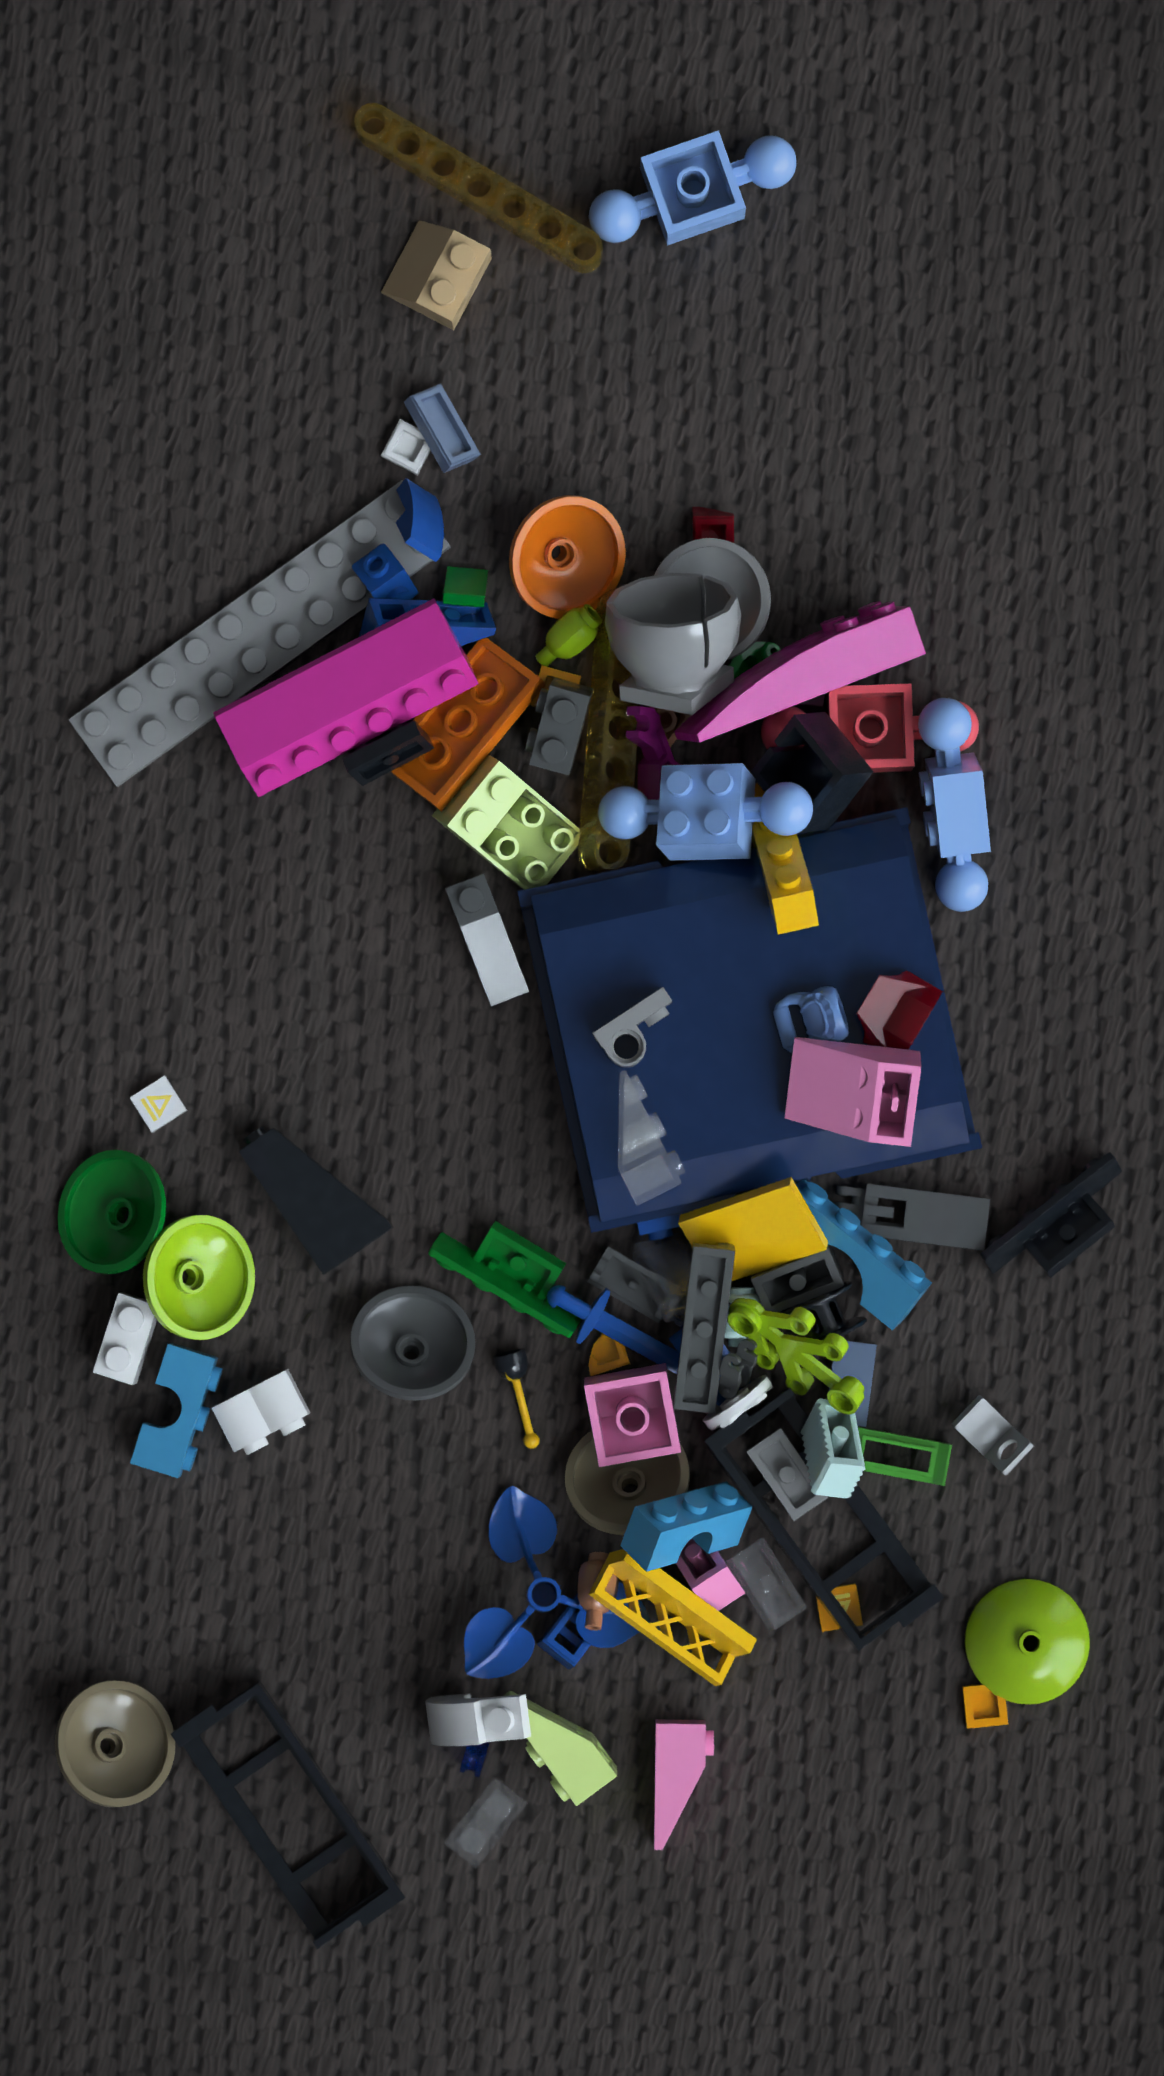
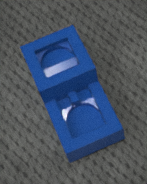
M405 478L396 489L405 511L395 523L406 544L437 562L442 555L444 523L440 504L437 497Z

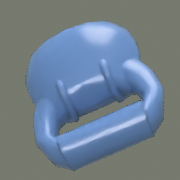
M832 986L820 987L812 992L788 994L775 1005L773 1015L782 1046L790 1053L793 1051L794 1037H797L788 1008L789 1005H799L809 1039L840 1042L849 1034L848 1022L842 1001L836 988Z

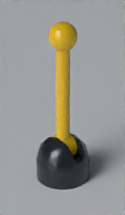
M525 1348L497 1354L493 1356V1360L498 1374L503 1379L512 1381L526 1434L523 1438V1443L527 1448L534 1449L539 1445L540 1438L533 1432L520 1379L526 1374L528 1369Z

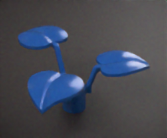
M515 1486L508 1487L499 1497L492 1511L488 1531L489 1542L494 1553L504 1562H516L525 1556L527 1565L534 1578L526 1594L529 1606L515 1621L507 1610L497 1607L484 1609L470 1620L464 1636L466 1674L475 1678L492 1679L509 1675L522 1668L533 1654L535 1640L528 1630L520 1626L535 1610L538 1612H548L554 1609L558 1603L580 1609L575 1619L576 1629L583 1640L591 1646L598 1648L615 1647L639 1633L637 1629L610 1610L603 1614L601 1630L594 1631L585 1628L586 1611L581 1607L580 1602L561 1595L560 1586L555 1580L542 1577L532 1554L545 1553L555 1541L557 1524L553 1513L538 1499L524 1493ZM620 1581L617 1600L626 1598L624 1585ZM638 1600L642 1618L650 1623L645 1606L641 1600Z

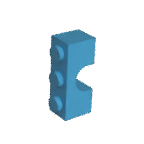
M174 1343L167 1344L155 1384L168 1387L176 1392L182 1405L181 1414L178 1420L170 1426H158L149 1422L143 1423L131 1458V1464L175 1478L181 1477L183 1470L191 1471L198 1448L191 1446L196 1430L203 1432L210 1412V1408L203 1405L208 1390L216 1392L223 1368L216 1367L218 1357Z
M727 1481L635 1506L620 1546L646 1572L677 1563L682 1549L690 1539H693L707 1554L737 1546L753 1506Z

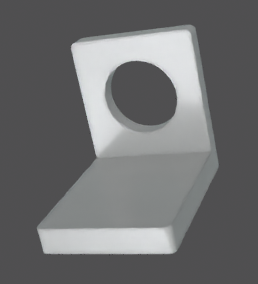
M978 1395L952 1423V1426L1005 1476L1034 1446L981 1395ZM1017 1443L1015 1452L1009 1458L1001 1460L1003 1450L1008 1445Z

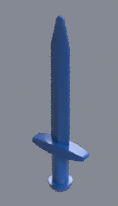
M563 1285L553 1286L548 1291L547 1301L552 1308H555L557 1305L583 1320L575 1339L576 1343L581 1344L594 1328L657 1364L666 1363L667 1369L677 1374L678 1351L604 1311L610 1296L608 1288H605L599 1294L592 1305L566 1292V1287Z

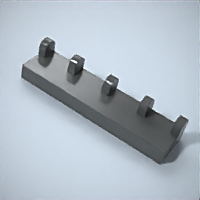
M693 1243L673 1409L715 1414L720 1378L719 1371L722 1362L735 1258V1246L733 1244L718 1243V1245Z

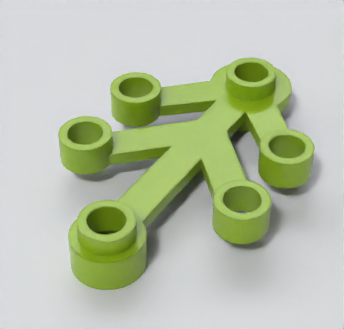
M738 1298L732 1302L729 1307L728 1323L735 1332L757 1343V1348L753 1351L758 1355L756 1361L758 1366L771 1370L780 1359L787 1377L785 1380L786 1386L791 1388L795 1394L805 1395L814 1383L812 1376L814 1375L830 1388L827 1393V1400L834 1409L844 1414H854L864 1400L863 1384L852 1376L840 1378L812 1356H823L831 1361H840L849 1349V1344L845 1338L836 1333H829L824 1340L784 1334L777 1329H788L801 1336L807 1335L816 1320L814 1315L803 1307H796L791 1314L766 1311L759 1302L753 1299Z

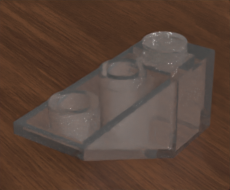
M624 1070L619 1075L618 1170L636 1206L682 1184L679 1175L686 1171L675 1150L669 1153L666 1152L660 1140L661 1137L667 1135L656 1112L650 1115L647 1114L641 1100L648 1096L637 1074L629 1078L626 1070Z

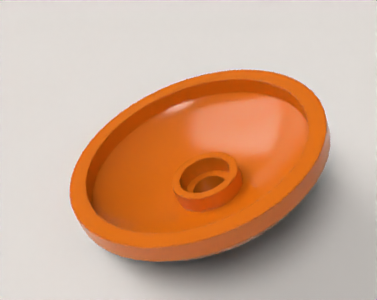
M565 495L549 499L535 507L523 519L514 535L509 554V568L513 585L519 596L528 606L551 618L559 619L567 611L573 608H582L585 604L597 609L612 595L621 579L626 558L624 536L614 516L604 506L591 499L576 495ZM556 546H559L560 555L553 559L552 551Z

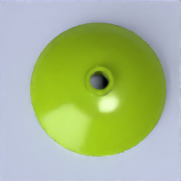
M209 1215L182 1217L166 1226L150 1246L143 1269L144 1293L154 1317L171 1333L191 1340L216 1338L231 1330L241 1320L250 1305L255 1286V1267L252 1254L241 1234L226 1221ZM184 1271H186L188 1275V1279L185 1284L182 1280V1275Z
M1018 1579L993 1588L976 1604L966 1626L965 1652L974 1675L994 1695L1017 1704H1039L1062 1695L1080 1677L1089 1655V1630L1081 1609L1066 1592L1057 1586L1041 1580ZM1029 1635H1034L1038 1640L1037 1647L1032 1651H1027L1023 1646L1025 1637Z

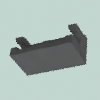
M609 1246L587 1281L602 1291L608 1288L611 1296L657 1323L662 1320L680 1289L678 1286Z

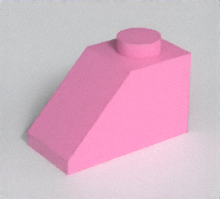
M693 1539L687 1542L681 1551L676 1565L697 1596L719 1611L745 1594L719 1551L707 1554Z

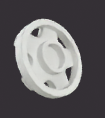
M766 1375L752 1380L746 1387L738 1390L736 1397L726 1399L720 1406H716L715 1414L708 1413L703 1422L711 1431L718 1427L723 1429L730 1425L742 1413L759 1404L767 1397L766 1393L773 1387L771 1381Z

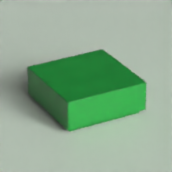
M447 566L443 604L484 607L488 570Z

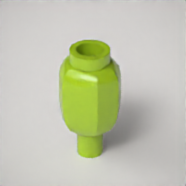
M585 604L582 608H573L567 611L548 631L546 646L535 655L537 661L541 665L548 667L556 658L570 659L583 651L595 639L598 633V626L602 623V619L597 611L588 604Z

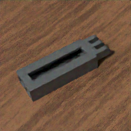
M865 1184V1189L836 1186L835 1194L845 1197L852 1196L851 1204L834 1202V1204L840 1209L845 1208L854 1213L859 1218L860 1225L871 1234L879 1235L885 1239L984 1251L990 1199L874 1184ZM878 1198L906 1201L904 1223L876 1221V1216L893 1218L894 1208L877 1206Z

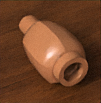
M604 1552L590 1553L588 1561L581 1565L578 1576V1600L581 1607L586 1611L585 1628L594 1631L601 1630L603 1614L609 1611L608 1608L588 1595L609 1555ZM612 1574L605 1591L616 1598L619 1578Z

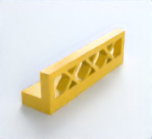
M624 1549L609 1553L588 1594L714 1686L722 1685L735 1657L750 1654L757 1641L755 1637L662 1569L658 1568L646 1572ZM612 1574L623 1581L626 1593L625 1599L617 1600L605 1591ZM647 1598L655 1605L658 1622L649 1623L642 1618L638 1600ZM678 1621L686 1627L689 1645L680 1646L673 1640L670 1623ZM710 1644L723 1654L715 1670L705 1664L701 1646Z

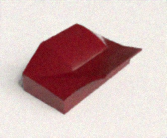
M907 970L899 975H879L856 1013L864 1029L862 1043L871 1046L909 1050L943 991Z

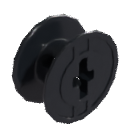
M845 1281L844 1286L778 1312L791 1314L796 1307H803L809 1310L814 1315L816 1322L805 1337L824 1340L829 1333L844 1336L867 1322L864 1316L845 1320L835 1298L852 1286L851 1281Z

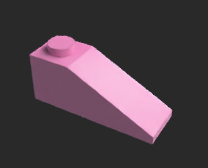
M655 1719L654 1850H663L706 1766V1756H714V1730H706L705 1720Z

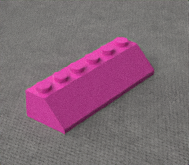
M434 598L213 712L240 769L257 796L260 797L479 683L467 655Z

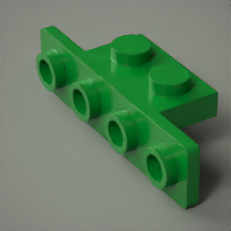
M497 1221L493 1223L477 1252L443 1232L439 1234L428 1251V1254L435 1258L437 1263L443 1268L451 1271L455 1270L470 1279L478 1289L492 1292L507 1301L512 1309L520 1313L529 1314L542 1322L546 1329L555 1334H562L567 1338H571L581 1321L580 1318L557 1305L555 1308H552L547 1301L548 1291L553 1287L566 1262Z

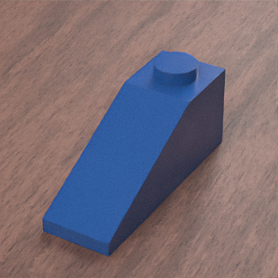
M369 598L359 637L430 600ZM436 601L461 646L495 634L496 627L487 602H485L484 607L443 604V601Z

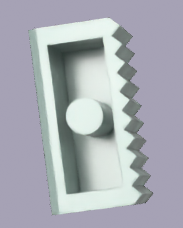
M819 1398L800 1432L803 1435L804 1453L807 1454L805 1459L808 1461L806 1466L809 1467L807 1472L810 1474L808 1478L811 1480L809 1484L812 1486L811 1492L821 1496L849 1498L852 1496L851 1492L854 1491L857 1482L860 1481V1476L863 1475L862 1471L866 1470L855 1413H841L834 1409L827 1399Z

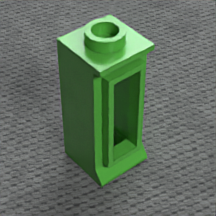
M858 1426L863 1454L866 1440L931 1452L927 1472L865 1460L866 1470L864 1471L945 1486L952 1449L950 1443Z

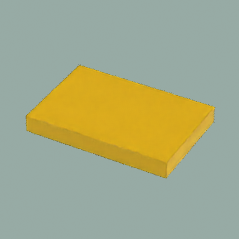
M792 1177L681 1214L678 1221L692 1248L693 1243L709 1245L729 1243L735 1246L732 1281L825 1251L828 1245L827 1238Z

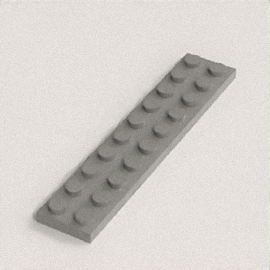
M403 480L68 719L117 787L215 718L213 712L250 693L364 611L367 607L368 599L372 598V596L353 571L352 565L380 544H386L409 577L433 561L406 544L395 523L405 511L396 491ZM445 538L443 539L442 554L451 548Z

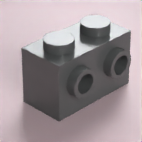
M558 678L553 679L549 690L541 688L535 712L542 713L539 729L531 727L525 747L526 752L532 753L529 765L565 775L570 774L594 688Z

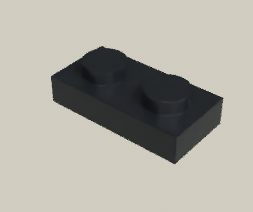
M414 720L410 723L395 726L388 735L374 742L359 745L354 749L353 753L342 758L347 772L359 784L364 786L434 749L429 735Z

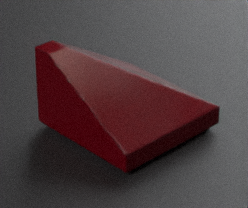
M700 506L692 507L693 540L717 538L734 543V513Z

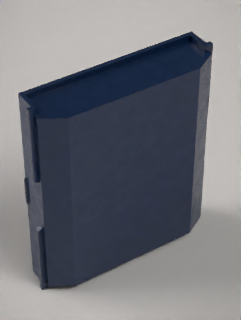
M907 807L835 822L829 830L797 834L813 887L819 926L778 935L756 848H751L750 859L695 860L668 867H663L658 861L517 891L591 1233L690 1212L734 1197L735 1193L757 1189L789 1177L793 1178L795 1184L802 1179L808 1182L812 1176L835 1172L842 1179L982 1148L979 1132L975 1133L908 829L911 821ZM907 970L943 991L909 1050L920 1051L921 1074L911 1147L866 1142L784 1118L792 1053L782 1046L773 1015L776 1003L788 994L812 992L820 987L832 986L836 988L840 996L849 1027L848 1036L840 1042L866 1045L862 1043L864 1029L856 1013L879 975H899ZM664 987L672 999V1003L666 1007L670 1014L651 1027H648L645 1021L637 1026L646 1041V1052L643 1059L637 1065L630 1068L615 1065L603 1048L601 1049L592 1033ZM789 1005L788 1008L797 1037L808 1038L799 1005ZM629 1035L619 1037L614 1044L615 1053L623 1059L634 1057L639 1049L637 1041Z

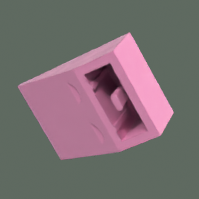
M794 1037L784 1118L866 1142L911 1147L921 1074V1053L915 1050Z

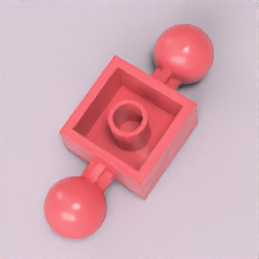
M912 684L851 685L826 693L827 715L874 771L873 773L908 772L913 770L915 767L914 740L923 739L918 729L919 716H913ZM959 701L967 708L972 721L970 735L965 743L960 746V752L969 748L976 740L979 732V721L974 710L967 704ZM792 706L766 716L761 726V738L766 749L777 746L774 742L794 715L806 713Z

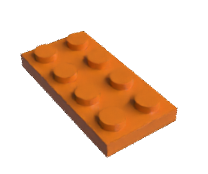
M487 637L478 640L467 654L479 684L413 719L429 735L434 749L391 771L393 775L441 812L539 694L541 688L546 685L538 675Z

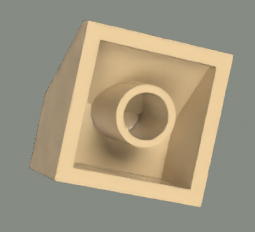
M419 220L381 293L454 330L492 259L491 249L453 229Z

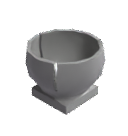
M669 573L639 578L617 588L606 603L605 627L612 651L632 674L630 678L619 685L621 701L693 715L734 682L733 667L723 664L738 642L741 612L738 597L728 583L710 576H705L703 582L702 574ZM705 591H706V612H705Z

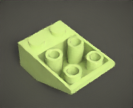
M490 755L484 759L441 812L436 809L432 814L433 818L523 890L547 885L587 835L503 763Z
M508 1691V1692H507L506 1694H504L503 1696L518 1695V1694H516V1693H514V1692H512V1691ZM527 1699L531 1737L527 1738L528 1741L526 1742L527 1746L525 1749L539 1768L546 1764L553 1775L550 1776L552 1779L550 1783L564 1802L571 1798L573 1803L578 1806L617 1777L616 1764L592 1732Z

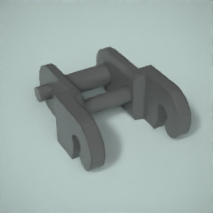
M752 1339L742 1340L738 1345L736 1354L729 1353L722 1359L718 1390L721 1396L726 1399L736 1397L739 1388L746 1387L750 1382L752 1370L756 1365L758 1357L753 1351L747 1349L754 1350L757 1348V1343Z

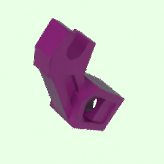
M627 706V715L636 718L637 728L635 731H626V738L639 746L644 755V758L638 763V790L648 800H659L662 765L680 764L674 760L660 721L661 717L654 708Z

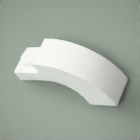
M470 1693L431 1697L425 1701L432 1745L469 1746L480 1745L485 1742L531 1737L526 1694L471 1698Z

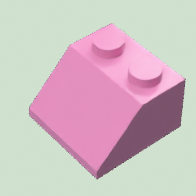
M666 1363L584 1378L585 1395L599 1467L681 1453Z

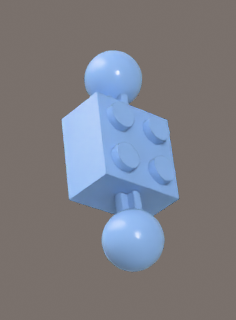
M719 130L657 151L640 159V170L648 192L634 197L623 190L617 189L601 193L591 204L589 210L590 226L594 233L602 240L619 243L628 240L636 233L641 220L657 215L668 246L745 219L746 206L739 186L753 182L761 188L775 189L785 185L795 173L797 165L796 154L792 146L783 138L764 136L758 138L749 146L744 159L730 163Z
M939 698L931 701L924 707L918 720L921 738L928 746L935 749L936 755L933 758H925L926 771L919 772L921 796H924L925 805L930 806V811L923 812L925 835L929 839V845L936 846L940 857H946L947 864L941 868L935 882V889L939 900L951 910L966 912L978 907L988 892L986 873L971 859V854L991 852L983 770L974 752L960 753V746L968 739L972 728L971 716L967 708L955 699Z
M743 763L662 765L659 800H648L641 791L633 787H616L607 792L599 804L598 817L603 829L609 835L618 839L635 838L642 834L648 825L658 824L656 846L670 861L750 859L753 822H763L771 832L778 835H794L801 832L809 824L813 815V803L808 792L800 785L792 782L777 783L767 789L762 797H754L756 779Z

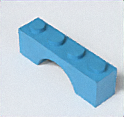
M802 1179L796 1186L827 1238L828 1245L837 1247L845 1252L859 1269L863 1284L860 1305L893 1331L910 1313L932 1282L925 1277L924 1271L917 1264L903 1260L892 1251V1245L885 1238L871 1234L861 1226L859 1218L854 1213L845 1208L840 1209L830 1201L822 1187Z

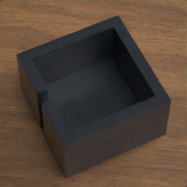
M818 712L794 715L774 742L777 746L769 747L750 773L764 792L780 782L798 784L808 792L813 803V815L807 827L799 832L807 833L829 830L874 771L827 713Z

